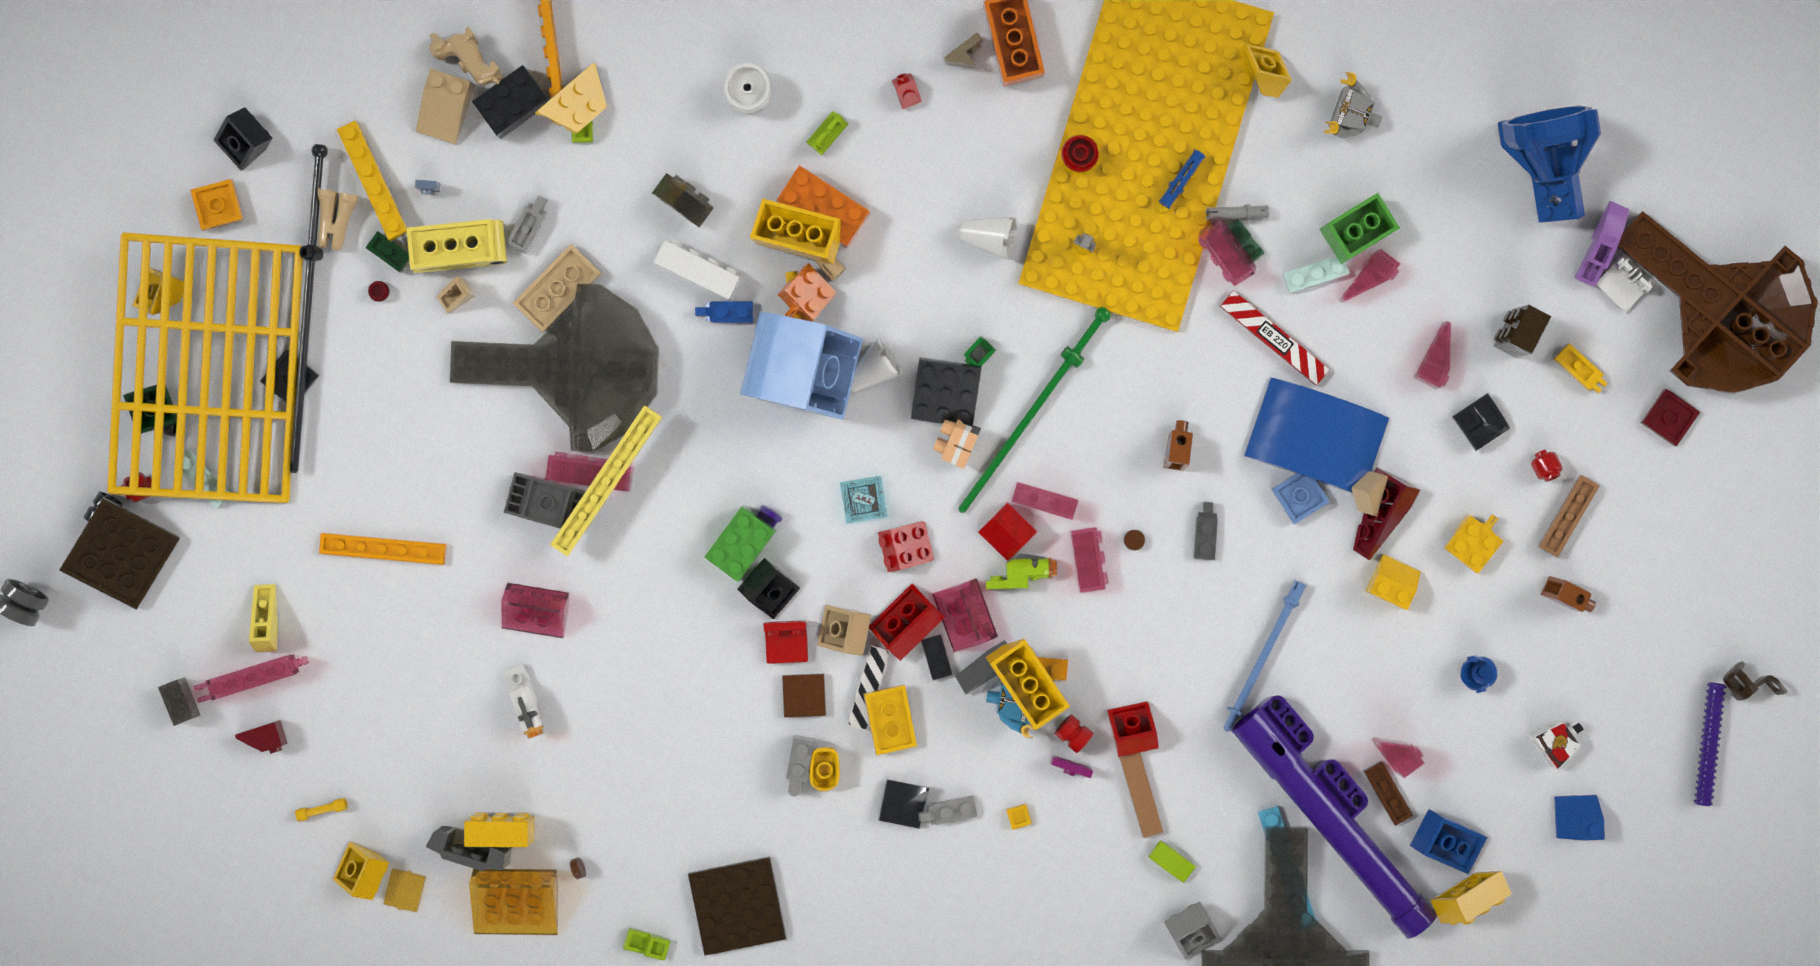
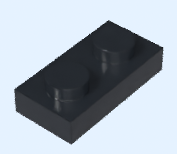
M941 634L923 639L921 642L932 680L953 675Z

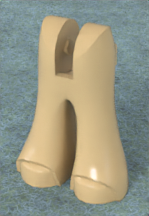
M318 188L320 202L318 246L327 248L331 233L334 234L332 250L340 251L344 243L350 216L358 202L359 196L346 193L339 194L338 213L333 224L339 192Z

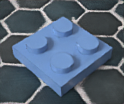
M1297 473L1271 489L1293 524L1298 523L1329 503L1328 498L1316 480Z

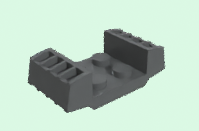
M514 472L503 513L561 529L586 491Z
M441 826L434 831L426 845V848L439 853L444 860L484 871L487 868L503 871L510 864L512 847H491L489 855H487L488 852L485 850L476 849L473 851L467 849L468 847H464L462 843L452 844L456 828L451 826Z

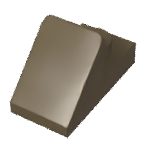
M978 32L945 56V64L975 69L976 64L968 53L973 54L981 48L982 37Z

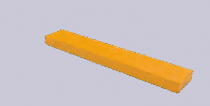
M321 533L319 554L445 565L447 544Z

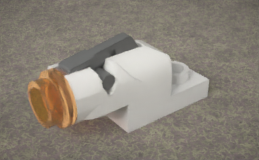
M523 664L504 671L503 673L510 689L509 695L524 735H527L528 739L543 734L542 728L544 726L537 707L538 700L525 665Z

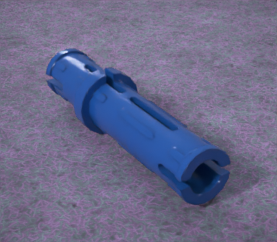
M1194 149L1192 155L1175 179L1169 182V188L1159 200L1160 204L1170 209L1178 195L1184 192V186L1205 158L1204 154Z

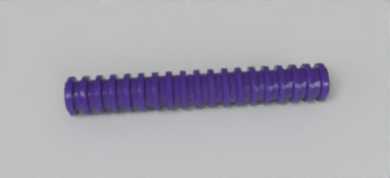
M1707 683V686H1709V690H1706L1708 696L1705 697L1707 699L1705 703L1707 708L1704 709L1706 715L1703 716L1705 722L1702 723L1704 725V728H1702L1704 734L1701 735L1703 741L1700 742L1702 748L1699 750L1702 751L1699 754L1701 761H1698L1700 767L1697 768L1699 774H1697L1699 778L1696 780L1698 787H1695L1697 793L1694 794L1696 797L1694 803L1701 806H1712L1713 802L1711 800L1714 799L1712 795L1715 792L1713 786L1716 784L1714 783L1716 779L1714 773H1717L1715 767L1718 766L1716 760L1719 758L1717 757L1719 753L1717 747H1720L1718 741L1721 740L1719 737L1721 731L1719 729L1722 727L1720 721H1723L1721 715L1724 713L1722 711V708H1724L1722 703L1725 701L1723 695H1726L1724 689L1727 687L1721 683Z

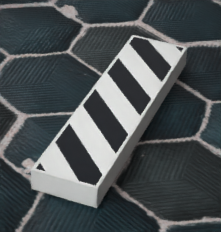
M870 645L847 723L848 726L867 731L869 720L863 693L879 690L890 651Z

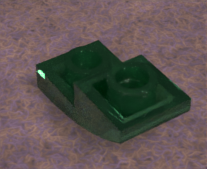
M1238 219L1222 231L1225 239L1247 267L1264 255L1265 252L1254 241L1250 232Z

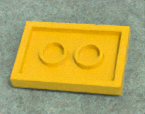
M902 684L863 693L875 754L881 755L916 747L917 743L905 685Z

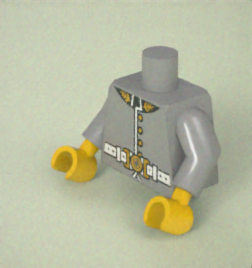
M1345 72L1348 76L1347 80H1340L1342 84L1348 85V87L1345 86L1341 90L1330 121L1325 122L1329 125L1330 129L1324 130L1325 134H1333L1343 139L1362 133L1366 129L1367 124L1378 128L1382 120L1381 115L1372 113L1375 102L1371 100L1370 94L1363 85L1356 80V75L1351 72Z

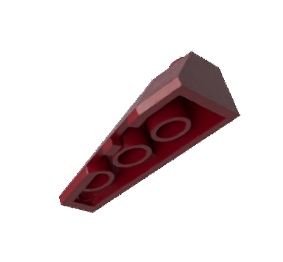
M1376 467L1375 473L1388 476L1378 514L1373 516L1363 513L1362 522L1358 525L1353 547L1355 552L1367 560L1374 556L1408 513L1420 492V489L1406 480Z

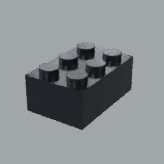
M522 65L502 79L499 85L495 84L473 100L472 103L496 136L502 139L534 116L535 112L549 99L529 71Z

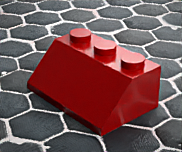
M911 584L869 625V629L887 650L901 661L945 617L914 584Z

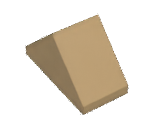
M456 277L436 297L448 314L475 296L465 280Z
M1369 471L1352 487L1359 512L1377 516L1388 476Z

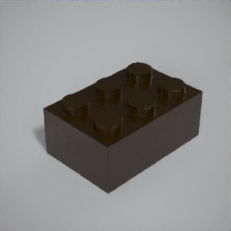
M1531 305L1512 309V311L1509 310L1503 321L1505 324L1502 330L1499 329L1494 337L1496 341L1494 347L1515 358L1532 354L1551 316Z

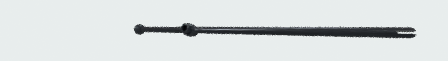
M315 144L311 149L315 162L308 245L302 246L299 251L300 256L306 260L290 459L291 473H297L299 467L315 262L320 261L324 255L323 250L316 246L320 207L318 188L321 189L323 158L328 154V148L322 144Z

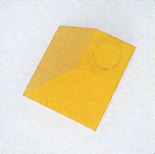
M1245 43L1243 47L1260 93L1264 96L1279 98L1292 81L1280 52Z
M150 268L147 313L155 315L161 312L163 273ZM172 276L170 307L179 303L184 294V281ZM140 286L132 306L138 309Z

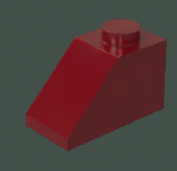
M280 720L235 734L237 740L261 752L269 750L270 754L281 751V746L288 744Z

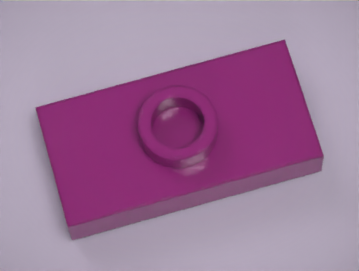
M1055 755L1051 758L1050 764L1064 769L1063 773L1074 777L1076 774L1088 778L1092 777L1093 770L1090 767Z

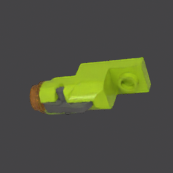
M1019 553L1016 559L1006 563V580H1003L1002 576H990V580H986V589L1028 588V579H1031V581L1043 578L1052 579V576H1057V561L1043 556Z

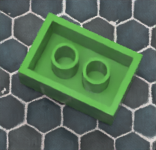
M1376 193L1330 221L1319 230L1339 262L1343 264L1400 229L1379 193Z
M742 506L704 558L739 582L777 530L748 508Z

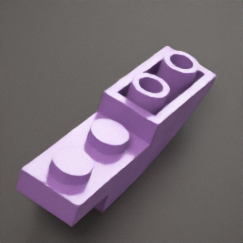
M1609 201L1591 237L1593 241L1574 277L1575 279L1593 287L1596 286L1604 268L1608 269L1618 247L1628 218V208Z

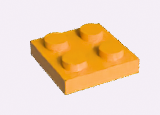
M232 179L190 190L201 230L205 231L244 220Z

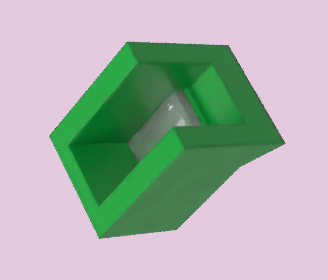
M980 336L965 352L964 356L966 359L964 361L967 364L982 366L996 349Z

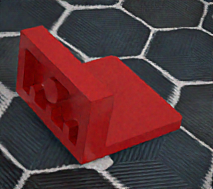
M807 620L763 623L766 641V662L768 664L808 661Z

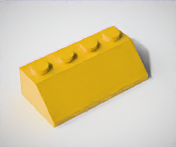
M762 198L750 239L761 246L833 265L840 245L841 220Z
M1024 638L1002 645L985 657L1035 731L1070 707Z

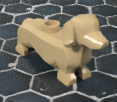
M469 26L465 29V34H453L445 41L435 33L430 35L432 43L429 45V50L437 60H445L448 56L458 57L460 60L458 64L464 73L469 72L475 82L480 85H488L492 82L499 85V80L504 79L494 61L490 62L489 67L484 63L477 46L478 42Z

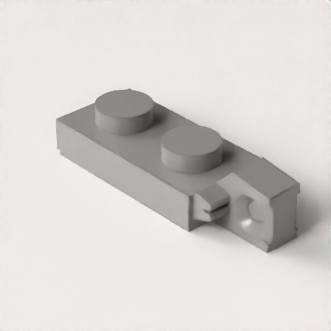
M538 195L534 205L529 203L527 207L525 206L506 242L507 244L526 254L545 219L547 212L544 211V208L548 202L547 199Z
M1087 233L1077 235L1073 242L1091 252L1096 247V243L1093 242V236Z
M974 796L932 803V805L928 806V811L918 813L919 821H930L931 825L977 817Z

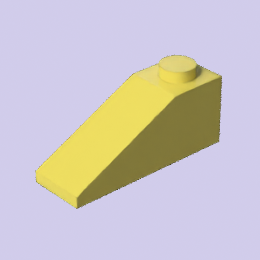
M254 585L249 643L255 652L277 651L276 585Z

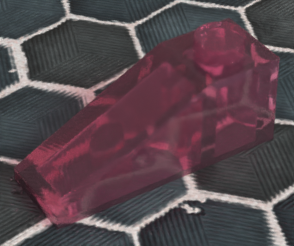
M1382 249L1377 250L1339 301L1345 302L1389 279L1393 280L1399 273L1397 268L1400 263Z
M1442 322L1413 377L1434 389H1439L1441 386L1444 387L1450 377L1447 375L1450 371V322Z
M1017 482L1011 502L1073 520L1078 504L1077 499Z

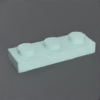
M1333 257L1283 273L1288 293H1293L1349 275L1350 273L1346 262L1341 264L1337 257Z
M187 449L184 451L183 475L195 486L197 456L191 449ZM205 465L204 491H217V476ZM226 487L225 492H231V491ZM207 499L215 508H219L226 501Z

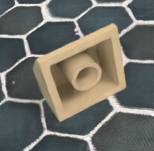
M825 605L817 645L846 654L863 656L871 615Z

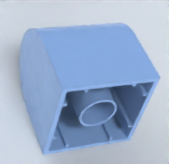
M759 312L740 395L844 420L863 338L825 324L773 313Z

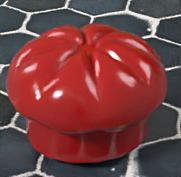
M1075 135L1064 143L1061 156L1064 164L1070 170L1086 172L1096 165L1099 158V149L1092 138L1085 135Z

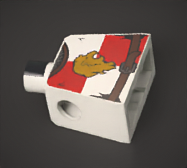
M1558 720L1529 734V737L1550 766L1558 770L1580 748L1581 745L1575 737L1583 732L1584 729L1577 720L1569 726L1563 721Z

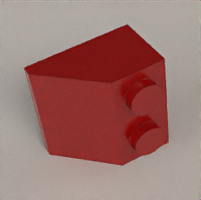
M1006 502L978 533L1008 561L1037 531Z
M1148 701L1107 710L1118 757L1159 749L1157 731Z

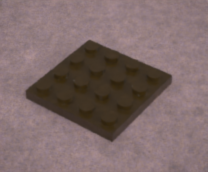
M103 497L59 568V571L137 610L180 537Z
M770 856L688 873L704 956L785 940L787 938Z

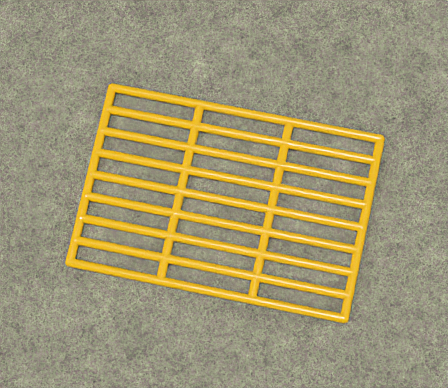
M123 232L120 235L107 492L109 494L288 503L290 501V459L295 410L303 258L299 254L301 245ZM129 241L142 242L138 318L125 317ZM151 243L164 244L160 320L147 319ZM173 244L186 245L182 321L169 320ZM195 246L208 247L204 323L191 322ZM217 248H230L226 324L213 323ZM238 249L251 250L247 325H234ZM260 251L273 252L269 327L256 326ZM282 252L295 253L291 328H278ZM125 326L138 327L134 403L121 402ZM147 327L160 328L156 404L143 403ZM168 329L182 330L178 405L165 404ZM190 330L203 331L199 406H186ZM212 332H225L221 408L208 407ZM234 333L247 334L243 409L230 408ZM256 334L269 335L264 410H252ZM277 336L290 337L286 412L273 411ZM120 410L133 411L129 487L116 486ZM142 412H155L151 488L138 487ZM164 413L177 414L173 489L160 488ZM186 414L199 415L195 490H182ZM208 415L221 416L217 491H204ZM229 417H242L238 493L225 492ZM251 418L264 419L260 494L247 493ZM273 419L285 420L281 495L269 494Z

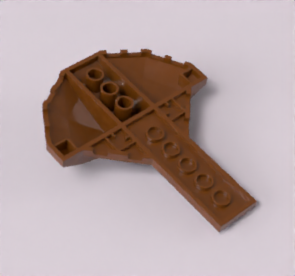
M1644 211L1622 233L1618 248L1679 297L1683 357L1673 366L1670 372L1686 386L1735 394L1777 382L1811 346L1818 300L1813 293L1811 280L1808 278L1804 267V260L1787 246H1784L1771 261L1709 265Z

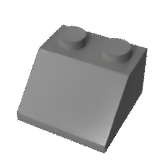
M1200 901L1196 904H1191L1187 909L1170 916L1168 920L1164 921L1185 960L1222 940Z

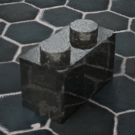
M185 677L158 687L173 726L201 716Z

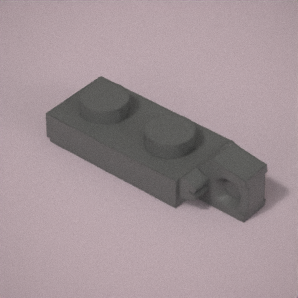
M1203 502V512H1198L1196 517L1193 559L1215 560L1218 519L1217 513H1213V502Z

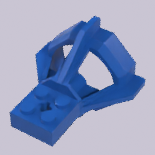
M1581 105L1562 107L1498 122L1501 147L1532 177L1539 223L1574 220L1585 216L1579 174L1581 167L1601 135L1597 109ZM1578 140L1577 146H1572V141Z

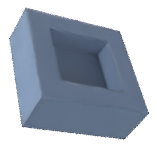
M415 180V188L421 191V194L434 195V192H440L441 184L437 181Z

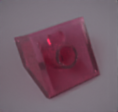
M1378 737L1371 739L1394 772L1403 778L1425 764L1421 759L1424 755L1413 744L1409 745L1403 741Z

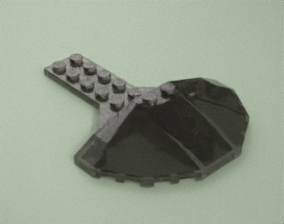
M577 283L574 307L534 345L451 341L450 383L532 386L569 426L571 451L596 452L624 436L644 405L649 407L658 394L659 346L653 339L639 310L601 284Z
M1265 826L1264 910L1223 950H1201V966H1369L1368 950H1346L1307 911V827Z

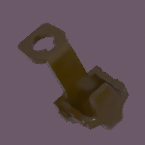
M1743 661L1736 663L1723 677L1724 683L1732 691V696L1737 701L1751 697L1763 683H1766L1776 695L1788 692L1782 683L1772 675L1762 676L1755 682H1752L1741 670L1745 665ZM1735 675L1744 683V687L1734 677ZM1772 682L1775 683V684L1779 687V689L1776 688V687L1772 684Z

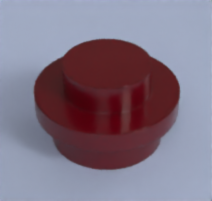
M375 281L368 288L370 298L377 302L386 300L390 293L388 285L382 281Z

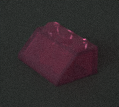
M977 578L932 593L938 610L945 617L942 622L953 652L981 645L998 637Z
M507 582L501 600L502 629L563 638L569 609V593Z

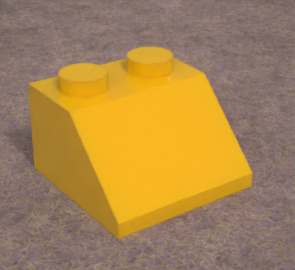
M1382 554L1365 592L1401 609L1408 610L1417 592L1421 571Z
M349 841L332 880L352 897L373 901L390 862L380 854Z

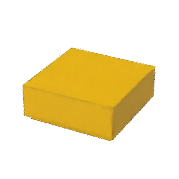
M1026 803L1006 809L1012 830L1032 824Z

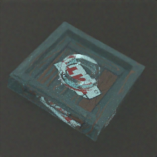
M881 476L840 482L846 523L888 517Z

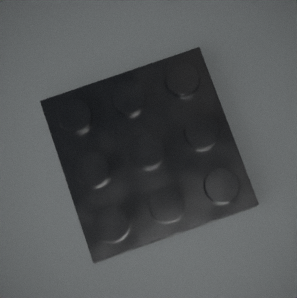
M919 357L911 419L944 423L945 420L956 423L957 420H960L963 424L973 427L982 366Z

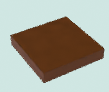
M824 673L782 675L784 717L826 716Z

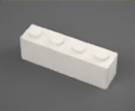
M673 239L670 242L664 240L653 263L731 301L741 280L737 276L738 272L729 267L725 270L719 267V262L708 258L706 261L700 258L701 253L691 248L689 251L681 248V243Z

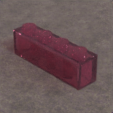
M555 451L554 455H548L545 480L590 486L608 459L596 457V461H590L588 456L578 454L575 455V458L567 457V453ZM629 466L614 490L631 491L634 467Z

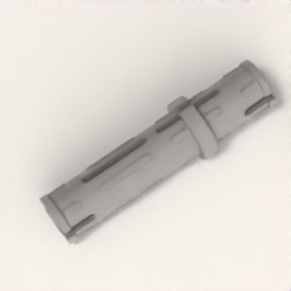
M1245 204L1243 207H1207L1205 215L1209 214V216H1206L1207 221L1268 219L1269 211L1266 210H1269L1268 205L1251 206L1250 204Z

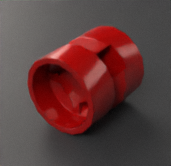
M1072 714L1060 724L1054 733L1062 742L1068 741L1067 746L1076 754L1089 742L1094 734L1085 725L1080 726V721Z

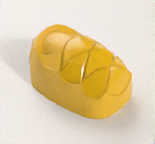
M817 747L812 753L809 775L811 786L816 790L830 791L838 785L840 776L839 757L837 751L832 747Z

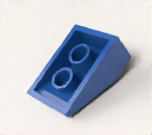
M1428 809L1410 846L1424 856L1469 874L1488 837Z

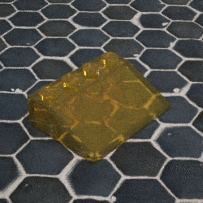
M473 869L469 890L474 934H558L557 870L503 869L501 871L486 869L480 871Z

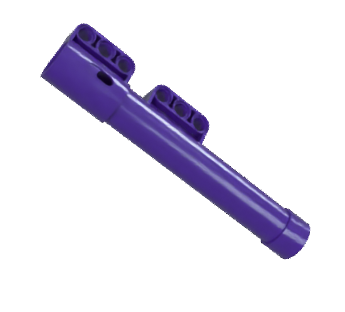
M1276 695L1265 698L1257 707L1242 717L1232 727L1231 732L1271 779L1276 780L1391 916V921L1407 939H1411L1424 932L1435 921L1437 914L1426 899L1413 889L1354 819L1368 805V797L1341 764L1334 759L1320 761L1313 768L1308 765L1302 758V752L1313 742L1314 734L1282 696ZM1273 700H1275L1278 705L1276 711L1271 706ZM1286 716L1291 719L1290 726H1287L1285 723ZM1300 732H1302L1305 737L1303 742H1301L1298 737ZM1327 764H1329L1332 769L1330 774L1326 772ZM1341 780H1343L1345 783V788L1343 790H1341L1339 787V782ZM1354 796L1358 798L1357 806L1353 804Z

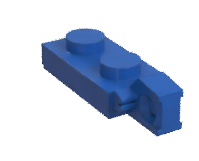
M706 302V307H695V316H706V321H711V323H753V302Z

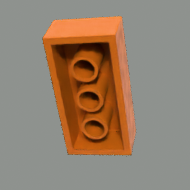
M1027 0L984 1L983 7L1003 87L1044 77L1045 70Z
M800 165L776 200L778 203L840 219V244L846 248L849 247L870 215L869 210Z

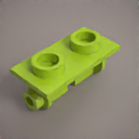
M832 111L806 143L822 156L849 124L840 114Z

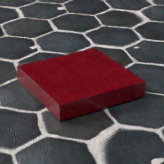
M1663 389L1641 421V424L1676 447L1700 414V411L1668 389Z

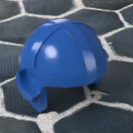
M1474 655L1467 657V660L1462 665L1460 676L1462 682L1469 689L1476 690V693L1487 691L1486 688L1496 682L1498 670L1491 659L1485 656L1478 657Z

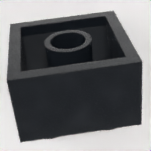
M244 107L226 116L214 141L242 171L267 149L273 138L256 120L254 115Z
M764 558L737 590L750 603L774 619L799 591L800 587Z

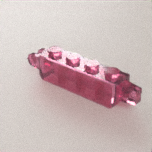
M290 654L206 680L205 683L195 685L193 688L194 691H199L208 687L210 695L199 697L197 699L198 703L210 699L216 700L296 675L300 672L298 667L309 664L307 656L295 659V655Z

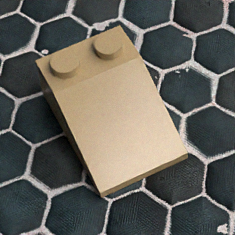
M430 68L423 91L416 132L456 145L475 85L471 81Z

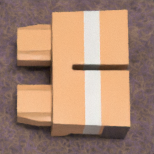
M945 420L940 432L950 436V439L947 441L938 437L933 449L943 454L941 459L964 469L981 428L974 425L973 427L965 425L960 420H957L956 423Z

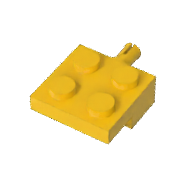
M1491 514L1485 523H1481L1473 516L1467 515L1456 528L1455 534L1444 546V549L1474 573L1478 574L1504 542L1491 529L1499 519Z

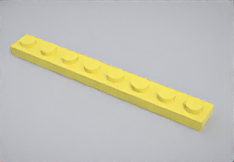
M644 405L550 545L567 557L571 554L663 418L662 416Z

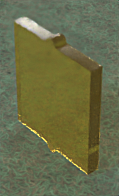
M392 868L383 904L397 907L398 910L405 909L417 912L426 876L412 873L411 870L403 871Z

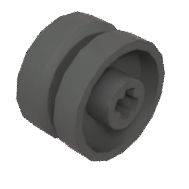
M9 578L4 581L1 587L4 595H0V614L14 622L32 627L36 625L40 617L37 610H44L49 598L38 589Z

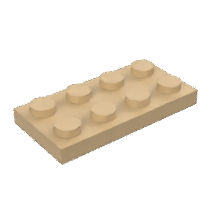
M570 244L513 304L544 333L602 273Z

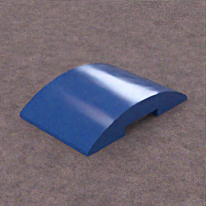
M1271 377L1244 456L1353 494L1352 487L1367 472L1372 471L1389 418L1326 393Z

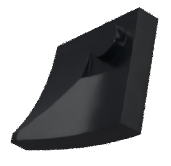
M1488 393L1452 416L1475 451L1510 429Z
M886 779L878 820L920 829L921 821H919L918 813L924 811L929 788Z

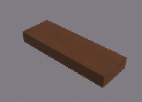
M1382 761L1363 770L1394 826L1413 816Z

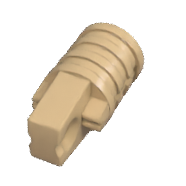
M835 258L833 265L814 260L832 281L836 280L846 270V267L837 258Z

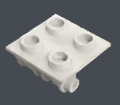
M1624 253L1603 274L1596 285L1626 312L1645 291L1648 292L1653 287L1654 281Z

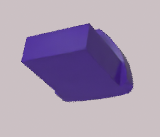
M761 505L759 508L760 511L757 516L774 528L778 522L782 521V517L767 506Z

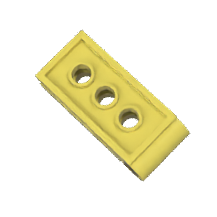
M486 219L406 228L410 269L413 270L414 274L507 263L504 224L502 220ZM472 241H478L476 247L469 248V244ZM451 243H457L455 249L448 250ZM436 245L434 251L427 252L429 246Z

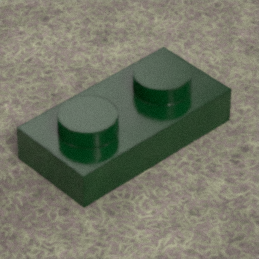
M379 231L376 232L365 247L400 273L409 262V253L393 241H389Z

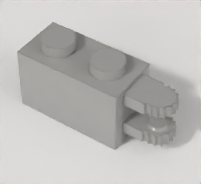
M794 735L786 775V779H790L788 792L793 797L800 794L802 783L807 782L815 738Z

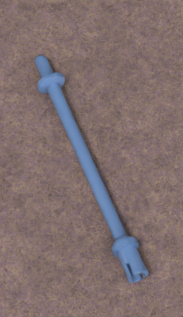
M1294 580L1287 597L1285 596L1283 599L1285 606L1234 707H1227V710L1231 711L1223 727L1226 732L1231 731L1238 716L1244 717L1241 710L1292 609L1300 604L1298 602L1307 587L1303 583Z

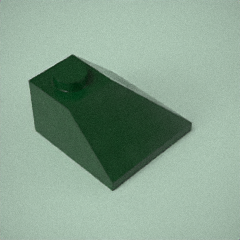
M157 384L143 388V403L156 404ZM165 386V404L173 405L167 386ZM134 391L123 395L125 402L134 403ZM129 411L133 421V411ZM142 412L141 434L154 430L155 412ZM164 413L163 427L177 423L176 413Z

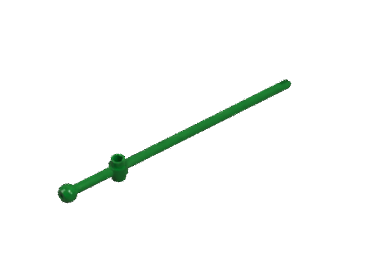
M1099 307L1095 312L1096 318L1073 349L1067 346L1062 351L1060 356L1064 358L1063 364L958 508L960 513L966 512L1072 365L1078 368L1082 364L1084 358L1080 355L1081 351L1102 322L1105 323L1110 320L1111 312L1109 310Z

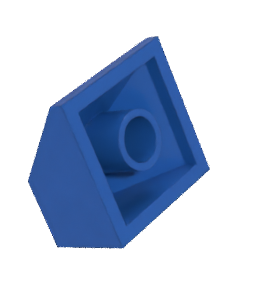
M1596 794L1554 796L1556 838L1582 841L1605 840L1604 817Z

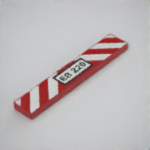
M1234 290L1219 306L1315 386L1329 372L1330 369Z

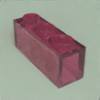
M1222 217L1200 230L1198 236L1200 245L1203 249L1207 248L1210 252L1212 262L1216 266H1220L1223 270V277L1227 282H1231L1233 286H1236L1255 274L1257 266Z
M1097 527L1070 530L1079 592L1104 590L1105 584H1108L1107 572H1103L1102 564L1105 563L1104 551H1100L1099 543H1102L1101 531H1097Z

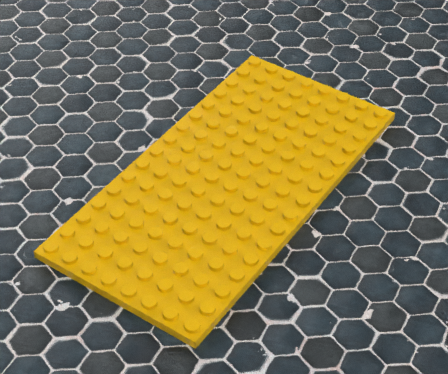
M1235 0L1103 1L1018 285L1091 307H1104L1111 313L1178 332L1212 221L1206 220V216H1209V214L1205 215L1207 207L1212 208L1217 205L1255 79L1243 46L1245 43L1259 47L1265 46L1275 12ZM1085 135L1092 138L1097 144L1099 158L1096 165L1089 171L1074 172L1064 164L1061 156L1062 147L1070 137ZM1194 149L1200 151L1205 155V158L1184 186V192L1178 195L1170 209L1164 207L1159 203V200L1169 188V182L1175 179L1192 155ZM1082 233L1093 236V242L1096 243L1094 251L1091 252L1073 243L1076 236L1082 235Z

